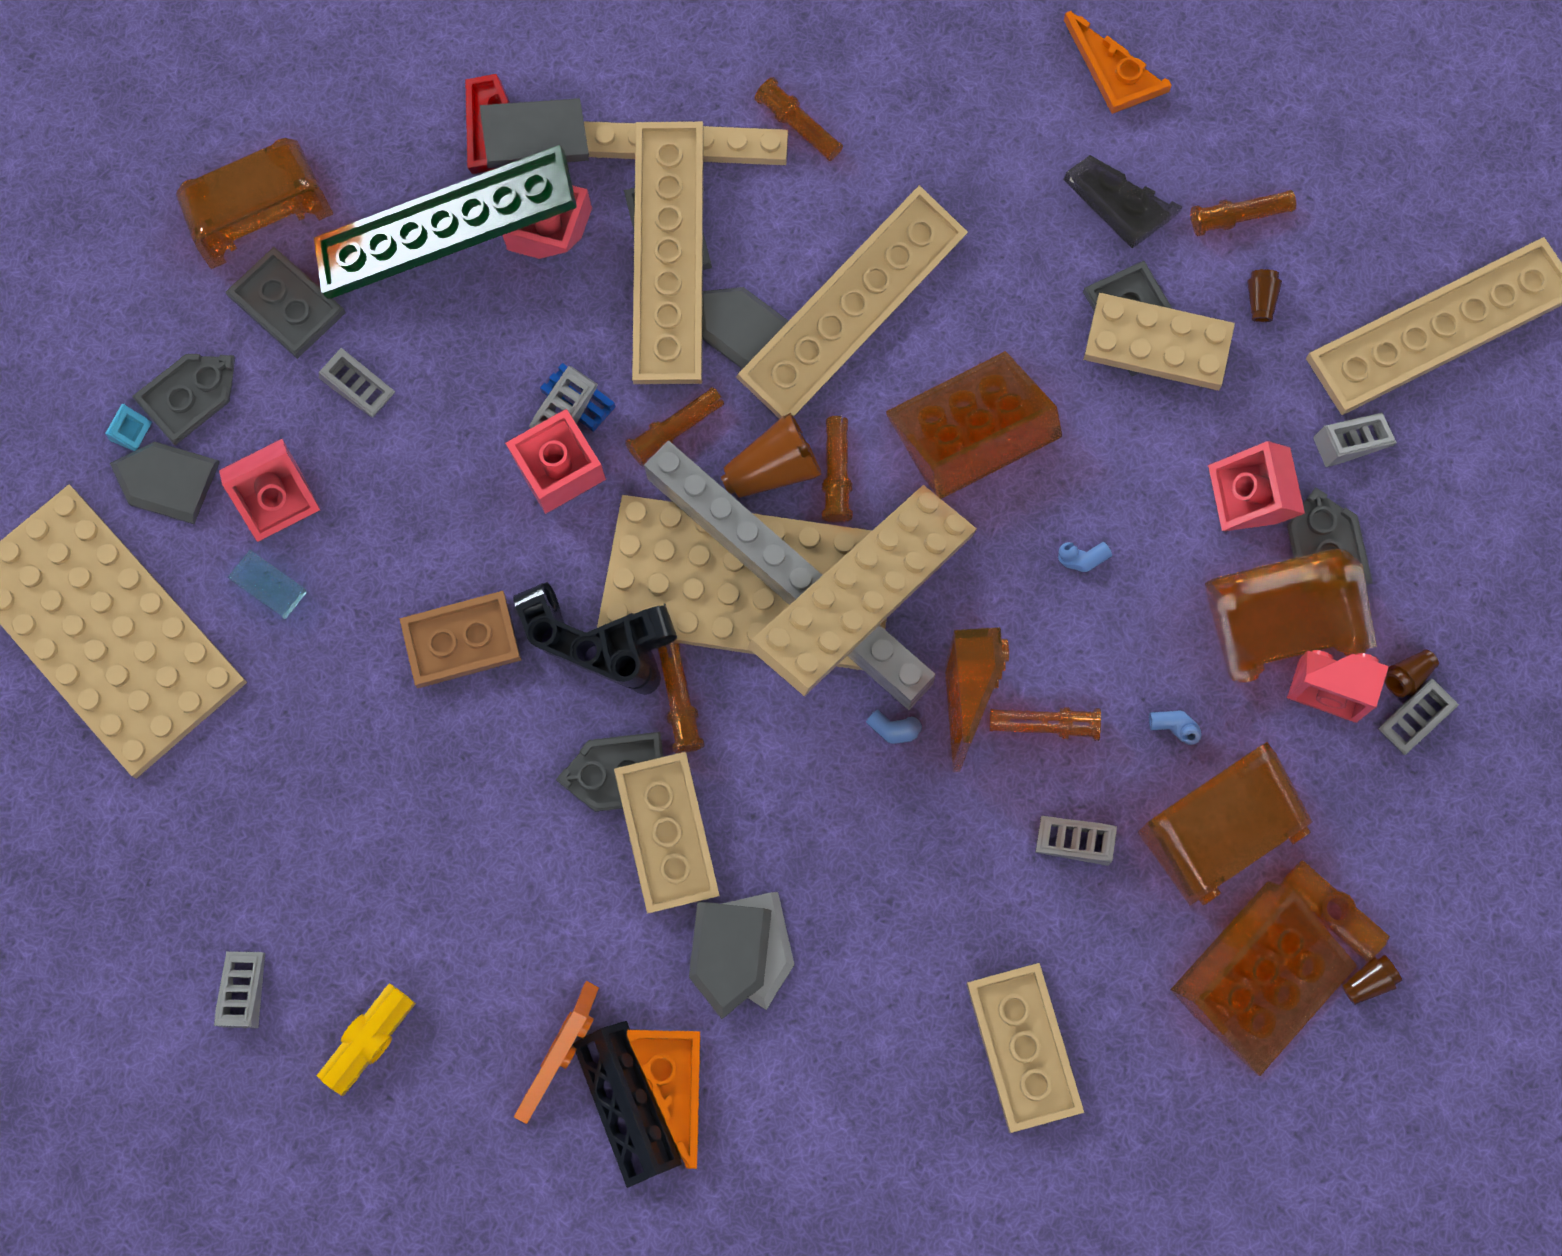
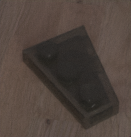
M1091 155L1068 170L1063 179L1131 248L1137 246L1172 220L1182 209V206L1174 201L1168 204L1154 196L1156 191L1147 186L1141 189L1126 180L1125 174Z

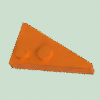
M1072 11L1065 13L1064 22L1111 114L1170 92L1172 84L1168 79L1164 78L1161 81L1146 70V63L1139 58L1131 56L1127 49L1109 36L1103 38L1090 29L1091 23L1083 17L1075 15Z
M588 981L584 983L573 1011L569 1012L540 1066L538 1074L524 1095L514 1118L527 1124L559 1067L567 1069L577 1050L572 1046L577 1036L584 1039L594 1018L589 1016V1012L599 987Z
M627 1030V1039L686 1169H697L700 1031Z

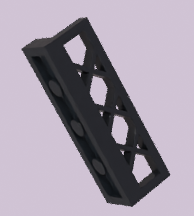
M623 1021L598 1029L585 1036L584 1039L574 1042L573 1047L577 1049V1058L625 1185L629 1188L682 1165L670 1131L627 1039V1030H630L627 1021ZM594 1042L599 1053L598 1063L593 1061L588 1045ZM605 1080L611 1084L613 1090L612 1099L606 1096L603 1088ZM618 1117L625 1121L627 1126L626 1136L620 1133L617 1125ZM632 1153L638 1156L644 1171L636 1175L631 1161Z

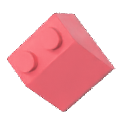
M567 409L505 443L545 514L606 480L600 461Z
M283 439L219 470L224 489L257 542L320 511L308 484Z
M1266 441L1208 465L1222 531L1274 525L1305 514L1290 447Z

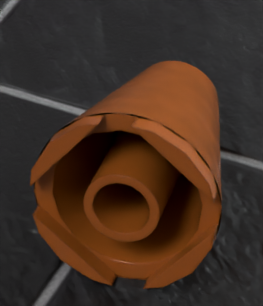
M791 413L781 417L723 467L725 474L721 476V480L729 494L736 493L741 498L815 479L822 475L817 459Z

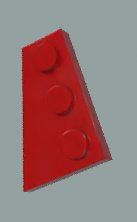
M497 74L465 79L467 168L472 174L497 169L487 167L480 115V105L510 103L502 81Z

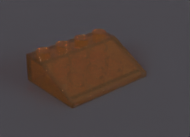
M1006 351L886 411L887 417L923 478L940 499L1062 437L1057 406Z
M1000 627L954 630L944 667L953 772L961 771L994 689L999 687V680H1002V671H1005L1006 662H1009L1008 639H1001Z
M1267 881L1170 990L1196 1019L1252 1071L1261 1076L1357 965L1294 890Z

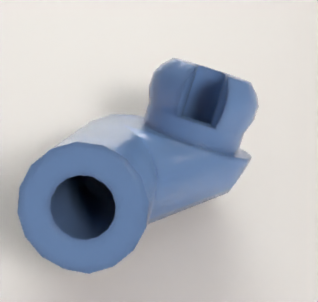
M1070 542L1062 544L1058 550V559L1064 567L1081 572H1088L1112 557L1110 548L1104 542H1101L1087 552L1078 549L1077 546Z
M878 709L866 721L875 732L891 744L911 742L918 737L922 730L921 722L916 717L911 716L903 720L890 721Z
M1184 711L1149 713L1150 730L1169 729L1180 741L1187 745H1194L1201 739L1199 725Z

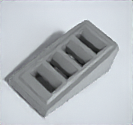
M342 348L319 371L320 380L372 418L395 394L392 388ZM344 366L350 368L340 380L335 377ZM357 373L360 377L348 388L345 384ZM365 381H368L371 385L359 397L356 391ZM376 389H379L382 393L370 406L366 400Z
M568 366L535 414L529 427L533 428L558 414L555 412L557 407L561 410L567 409L577 424L598 384L572 366ZM570 382L582 388V393L579 394L568 387ZM564 394L575 401L573 406L562 399Z
M1383 413L1326 425L1313 437L1326 467L1394 446L1397 443ZM1368 426H1373L1378 440H1374ZM1359 429L1365 443L1361 442L1356 430ZM1343 434H1346L1351 446L1348 447Z
M1428 679L1378 730L1403 755H1406L1459 704L1435 680ZM1426 694H1429L1442 707L1438 712L1423 699ZM1417 703L1432 717L1428 722L1413 709ZM1406 713L1421 726L1417 732L1402 718ZM1396 722L1411 736L1407 742L1391 728Z
M1041 816L1035 853L1108 866L1113 860L1117 826ZM1051 826L1058 827L1056 846H1048ZM1066 829L1073 830L1070 848H1064ZM1081 832L1088 833L1086 850H1079ZM1097 834L1103 835L1101 852H1094Z
M226 951L214 1026L223 1028H258L265 962L264 952ZM235 963H253L252 970H234ZM233 978H251L250 985H233ZM232 993H248L247 1000H231ZM231 1007L245 1008V1014L230 1015Z

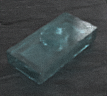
M251 550L248 551L228 576L233 583L284 619L289 616L307 593L305 588Z

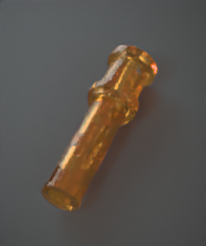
M774 77L766 80L756 92L755 101L758 104L767 106L775 114V119L778 122H787L805 140L821 152L828 161H832L841 152L843 144L838 142L819 123L799 107V99L794 95L789 96L778 86V81Z
M1287 190L1286 192L1236 203L1225 199L1219 201L1218 205L1204 208L1199 205L1193 206L1190 212L1191 224L1196 236H1203L1206 231L1219 228L1230 230L1239 222L1293 212L1296 209V197L1292 190Z
M711 387L663 422L653 421L649 424V429L635 439L629 438L625 441L629 452L638 464L643 467L647 459L652 457L668 440L673 444V439L718 408L725 405L722 399L718 400L721 398L720 394L715 388Z
M831 416L826 419L827 474L822 483V491L825 493V509L822 510V519L827 522H847L853 518V511L849 509V493L853 491V483L848 478L847 472L848 419L846 417L842 418V416Z
M670 643L671 658H669L666 646L657 648L670 705V711H668L666 719L673 729L675 743L672 745L673 752L688 753L703 748L705 743L698 733L696 719L699 717L698 710L691 706L680 644Z
M1069 707L1060 708L1059 712L990 709V731L1054 733L1067 740L1070 736L1092 737L1094 741H1099L1101 709L1071 711ZM1010 719L1039 720L1042 723H1014L1010 722ZM1048 721H1059V724H1049ZM1073 722H1087L1090 725H1074Z

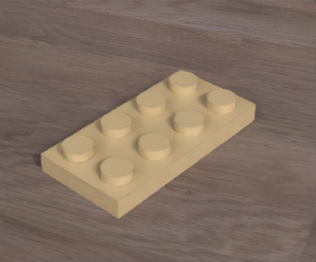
M1099 293L1083 360L1219 391L1224 378L1235 323Z
M686 752L615 768V776L647 914L720 896Z
M1040 963L967 982V989L1009 1133L1084 1113Z

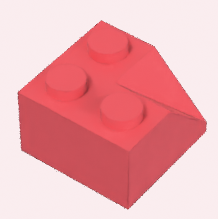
M572 185L577 208L504 234L503 238L507 250L538 259L568 252L582 238L592 210L588 190Z
M1321 650L1307 651L1299 659L1287 696L1288 699L1356 723L1377 707L1389 666L1378 663V658L1365 653L1351 654L1336 661L1327 652Z

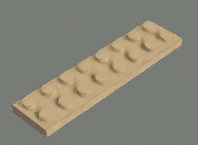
M703 121L636 122L633 384H702Z
M919 185L737 374L736 378L779 419L789 413L794 417L964 238L968 231Z
M1545 237L1310 352L1306 360L1340 414L1344 415L1562 306V262Z
M922 485L753 637L748 648L803 696L807 695L974 535L977 528L925 485Z

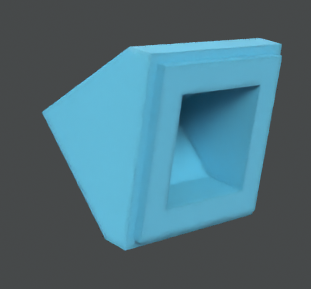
M121 404L105 434L111 442L136 451L152 421L125 404Z

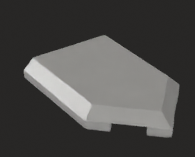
M778 892L722 903L772 910L764 986L748 997L765 1010H767L794 967Z

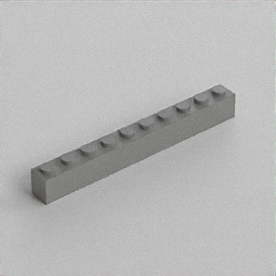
M669 440L644 464L647 479L789 605L822 576L820 572ZM880 625L847 655L908 710L916 704L934 683L936 674Z

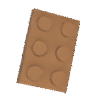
M504 591L399 618L414 684L417 688L522 660Z

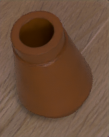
M1260 269L1252 271L1251 278L1247 280L1252 321L1271 322L1273 321V314L1282 280L1279 279V272L1275 270Z
M1424 649L1411 657L1389 666L1384 680L1387 688L1397 697L1403 698L1406 695H1414L1434 669L1439 666L1438 658L1430 650Z
M1386 955L1378 959L1374 956L1342 985V989L1350 1001L1356 1005L1359 1002L1397 989L1396 984L1400 983L1402 978Z

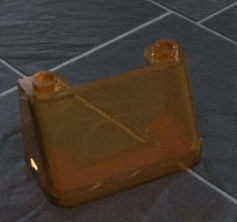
M288 138L278 139L266 148L196 179L186 180L176 192V198L191 238L210 269L227 263L224 253L228 248L231 252L237 249L234 240L295 213L300 221L305 219L303 213H312L320 221L334 214L299 142Z
M1346 550L1322 551L1220 576L1205 583L1208 602L1228 674L1233 681H1254L1265 670L1264 663L1302 655L1307 651L1312 652L1313 650L1334 647L1337 651L1344 652L1345 656H1349L1351 654L1365 653L1366 649L1377 647L1363 565Z
M1266 742L1152 818L1138 831V834L1189 906L1198 900L1204 906L1222 894L1217 888L1218 886L1281 843L1289 839L1293 845L1310 834L1311 831L1307 826L1313 821L1276 752Z

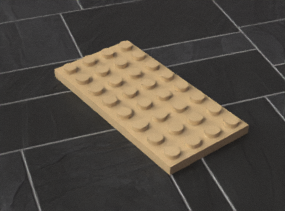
M70 484L0 541V625L135 779L247 683Z
M622 495L597 628L631 613L635 614L655 606H664L665 603L677 635L675 643L755 654L748 648L751 639L785 610L789 604L674 502ZM753 514L822 575L872 531ZM887 618L880 624V626L884 629L886 627ZM848 656L837 665V667L862 670Z

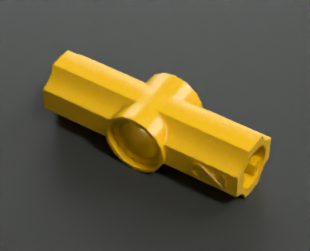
M389 983L368 1011L358 1016L348 1026L342 1035V1044L316 1076L330 1089L344 1096L358 1080L369 1064L371 1065L376 1062L392 1041L391 1035L416 1003Z

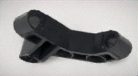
M548 582L541 583L513 596L514 605L521 619L526 637L535 647L549 655L634 690L639 694H651L660 685V671L651 650L666 646L677 639L665 603L664 606H655L635 614L631 613L586 633L564 623L558 599ZM552 628V637L548 641L543 642L544 632ZM596 646V655L590 661H586V652L589 648Z

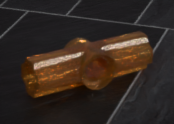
M1303 860L1291 869L1279 884L1314 915L1319 925L1334 932L1365 961H1370L1387 944L1390 936L1356 907L1351 896L1337 891ZM1329 901L1335 902L1341 908L1340 920H1336L1328 914L1327 905Z

